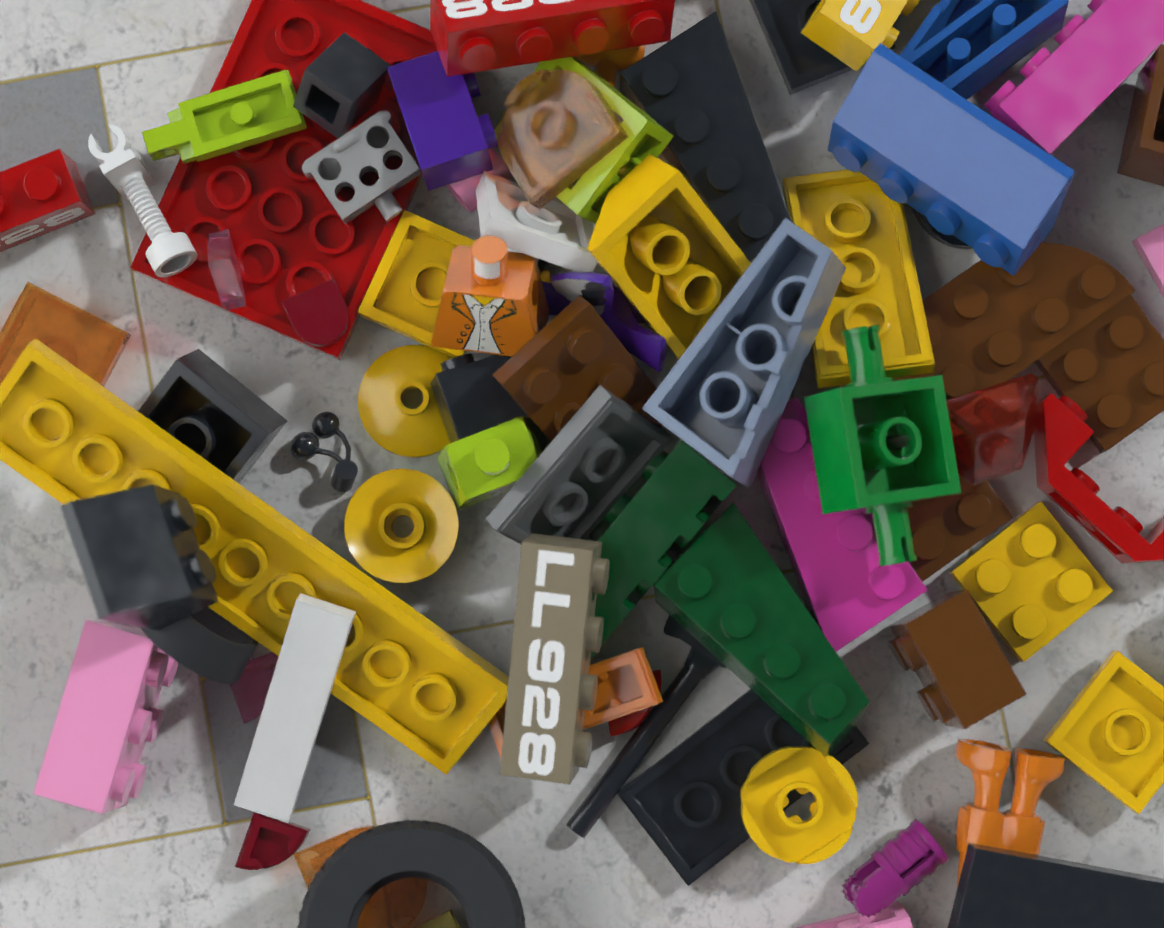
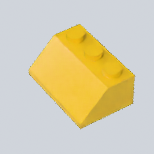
M651 154L645 157L607 193L587 250L653 330L665 338L666 345L678 360L751 265L680 171Z

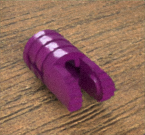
M917 819L909 823L906 829L899 831L892 840L889 839L883 844L884 846L881 849L873 852L869 860L857 868L853 875H849L848 879H845V883L842 885L844 897L855 906L854 909L863 917L866 915L869 918L871 915L875 916L876 913H880L881 909L887 908L900 896L908 894L911 888L915 885L918 886L926 876H930L936 871V868L949 861L948 856Z

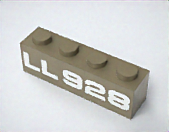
M532 534L522 541L500 775L570 785L578 773L579 767H588L592 747V733L583 732L585 710L593 711L598 687V676L589 674L591 652L599 653L604 627L603 617L595 616L597 594H605L609 578V559L600 558L602 542Z

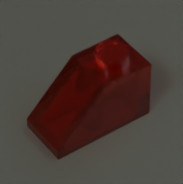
M1033 373L946 400L957 470L973 486L1023 468L1036 423L1039 378Z

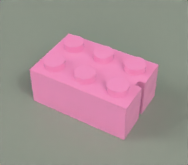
M85 621L33 794L101 814L112 811L114 808L118 809L126 806L129 798L136 799L138 797L147 769L145 765L139 764L145 743H153L155 741L163 718V710L156 708L162 686H171L179 665L177 661L155 645L142 630L109 621Z

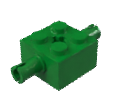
M872 325L869 328L863 326L842 331L851 383L846 384V387L804 397L822 513L829 514L865 508L866 514L872 513L879 553L878 563L879 566L917 560V556L914 553L907 507H913L912 501L961 493L942 375L893 381L892 377H886L879 336L880 327L879 325Z

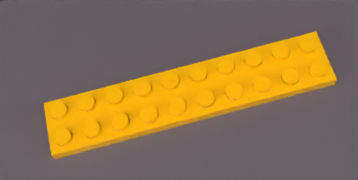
M36 338L26 346L0 384V460L63 505L74 500L152 484L180 493L193 508L197 521L196 526L193 528L200 549L210 558L216 572V580L213 582V586L219 602L208 607L278 657L296 599L300 593L356 611L331 694L447 775L507 700L509 676Z

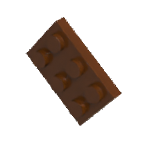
M580 295L493 374L495 379L550 443L600 385L659 426H663V424L642 409L656 391V386L591 304Z

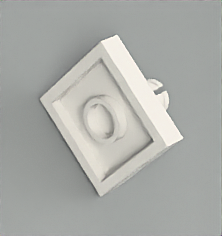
M486 171L483 172L475 191L481 237H499L506 243L507 251L533 256L537 259V263L541 259L575 272H593L597 261L587 250L594 231L592 222L578 216L557 197Z

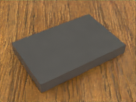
M600 385L486 517V520L497 532L521 545L522 541L532 534L585 540L621 496L644 473V469L652 459L659 455L670 443L672 437L657 423Z

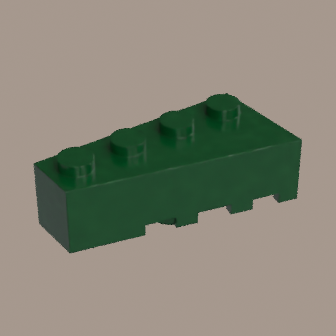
M683 440L679 442L670 454L663 450L659 455L655 456L641 475L647 482L634 498L624 493L603 518L610 524V527L598 540V542H602L600 558L609 559L607 589L605 594H597L595 616L603 617L604 620L601 646L700 530L717 507L737 486ZM589 536L585 539V540L594 541V540H592ZM591 652L590 659L594 656L596 652Z
M733 502L654 584L655 602L821 754L827 757L865 716L870 701Z

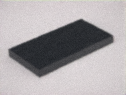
M749 689L623 787L617 794L689 886L750 838L741 817L740 790L753 766L765 755L779 748L787 746H810L814 749L816 748L756 693ZM855 726L829 755L843 765L870 743ZM796 789L791 790L786 795L789 803L783 808V811L805 794L801 795Z
M968 843L948 928H1164V879Z

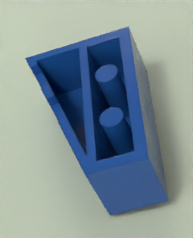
M941 0L938 5L935 4L899 56L967 100L1059 32L1063 26L1069 1Z

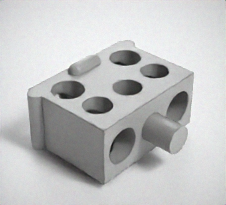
M379 111L305 160L302 165L305 176L308 179H315L344 224L376 205L386 221L393 219L403 209L392 193L420 175V168L391 127V115L387 111ZM389 157H400L403 160L402 166L396 170L388 169L385 166V162ZM367 172H374L379 175L378 181L372 186H366L361 183L362 176ZM343 188H351L355 191L354 197L348 202H342L337 199L339 191Z

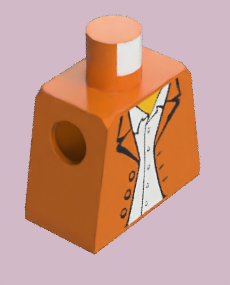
M496 236L480 237L474 241L472 247L461 245L454 247L431 340L432 347L514 356L548 323L549 308L537 259L524 253L507 251L506 243Z

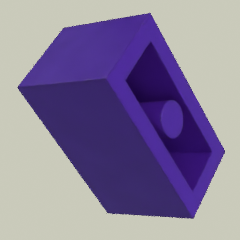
M438 51L387 67L428 191L482 174L484 171L493 170L489 149L498 147V142L488 113L477 116L471 99L481 96L474 73L447 77Z

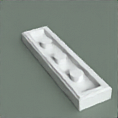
M302 593L297 597L235 798V806L289 823L356 611Z

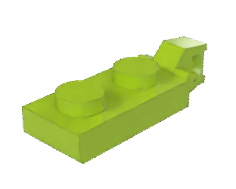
M289 70L276 72L179 102V108L167 113L170 121L169 124L142 132L148 155L153 161L180 154L183 163L196 160L200 162L306 129L307 126L303 113L293 107L296 91Z

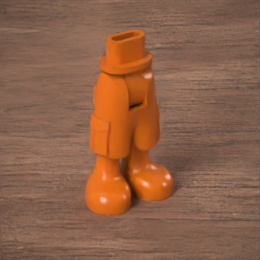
M958 739L955 750L956 758L961 764L971 770L975 786L974 803L971 802L964 806H959L955 835L956 850L959 851L957 887L968 843L1039 855L1045 821L1035 814L1040 795L1046 785L1057 780L1064 772V756L1035 749L1016 748L1013 761L1015 778L1011 808L1000 812L1001 791L1009 767L1011 750L991 742Z

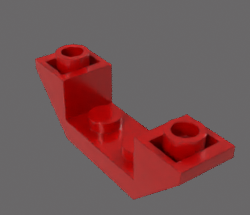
M1050 393L1041 398L1032 407L1037 487L1119 562H1164V517L1143 538L1139 534L1143 530V526L1133 515L1119 506L1112 510L1096 495L1100 491V487L1090 476L1076 467L1069 471L1064 466L1095 432L1085 423L1088 418L1086 412L1065 395L1058 399L1053 393Z

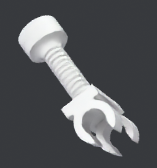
M108 124L118 139L117 147L112 152L103 153L97 140L90 134L88 140L89 150L101 164L99 167L105 177L125 200L129 199L140 222H142L147 235L152 241V245L146 251V257L156 276L168 277L175 275L195 262L198 256L187 234L171 232L168 223L148 187L156 184L147 169L145 159L135 147L131 146L128 137L119 127Z

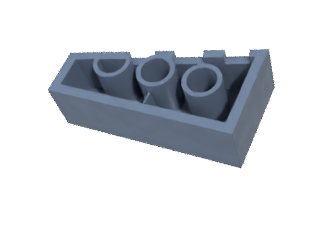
M785 218L642 409L733 479L750 489L846 267L831 249Z

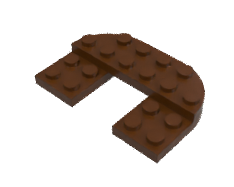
M1040 243L1014 276L1001 267H992L980 260L922 300L935 362L934 372L892 379L897 381L942 375L949 420L951 422L1035 362L1059 397L1062 395L1069 397L1086 412L1088 418L1085 423L1095 431L1090 436V440L1098 451L1103 453L1164 411V339L1131 296L1136 290L1115 268L1104 260L1081 249L1063 244ZM839 385L837 388L846 387V385ZM953 433L952 439L961 493L912 501L913 507H907L914 553L917 556L916 561H910L909 563L922 582L1013 518Z

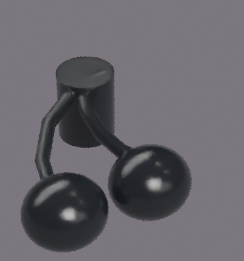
M322 412L312 422L314 434L311 432H301L294 436L290 443V451L299 460L310 459L316 454L326 455L335 459L338 463L331 478V485L338 492H347L353 487L358 467L351 461V447L346 435L339 430L338 417L331 412ZM337 434L342 439L346 448L345 459H342L332 451L319 448L320 443L317 436L320 438H330Z

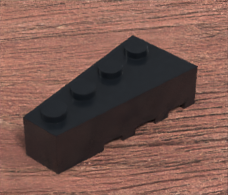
M715 11L620 73L619 90L625 97L674 136L661 153L670 166L680 171L749 262L752 263L784 219L787 218L791 222L792 220L720 20Z

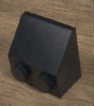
M152 484L74 500L60 506L99 620L159 631L219 602L213 586V582L216 580L214 566L208 555L199 547L193 530L197 523L195 513L188 500L180 493Z

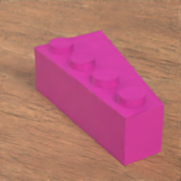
M1092 0L1087 7L1093 14L1087 20H1084L1079 14L1075 15L1053 38L1060 46L1052 54L1045 47H1042L1019 71L1026 79L1018 87L1008 80L984 106L991 112L992 117L1051 155L1164 42V0Z
M797 397L787 402L757 470V474L767 502L770 504L784 549L789 556L799 583V589L806 609H808L814 621L837 652L926 592L927 588L909 562L879 566V553L872 513L866 514L865 508L829 514L822 513L807 413Z

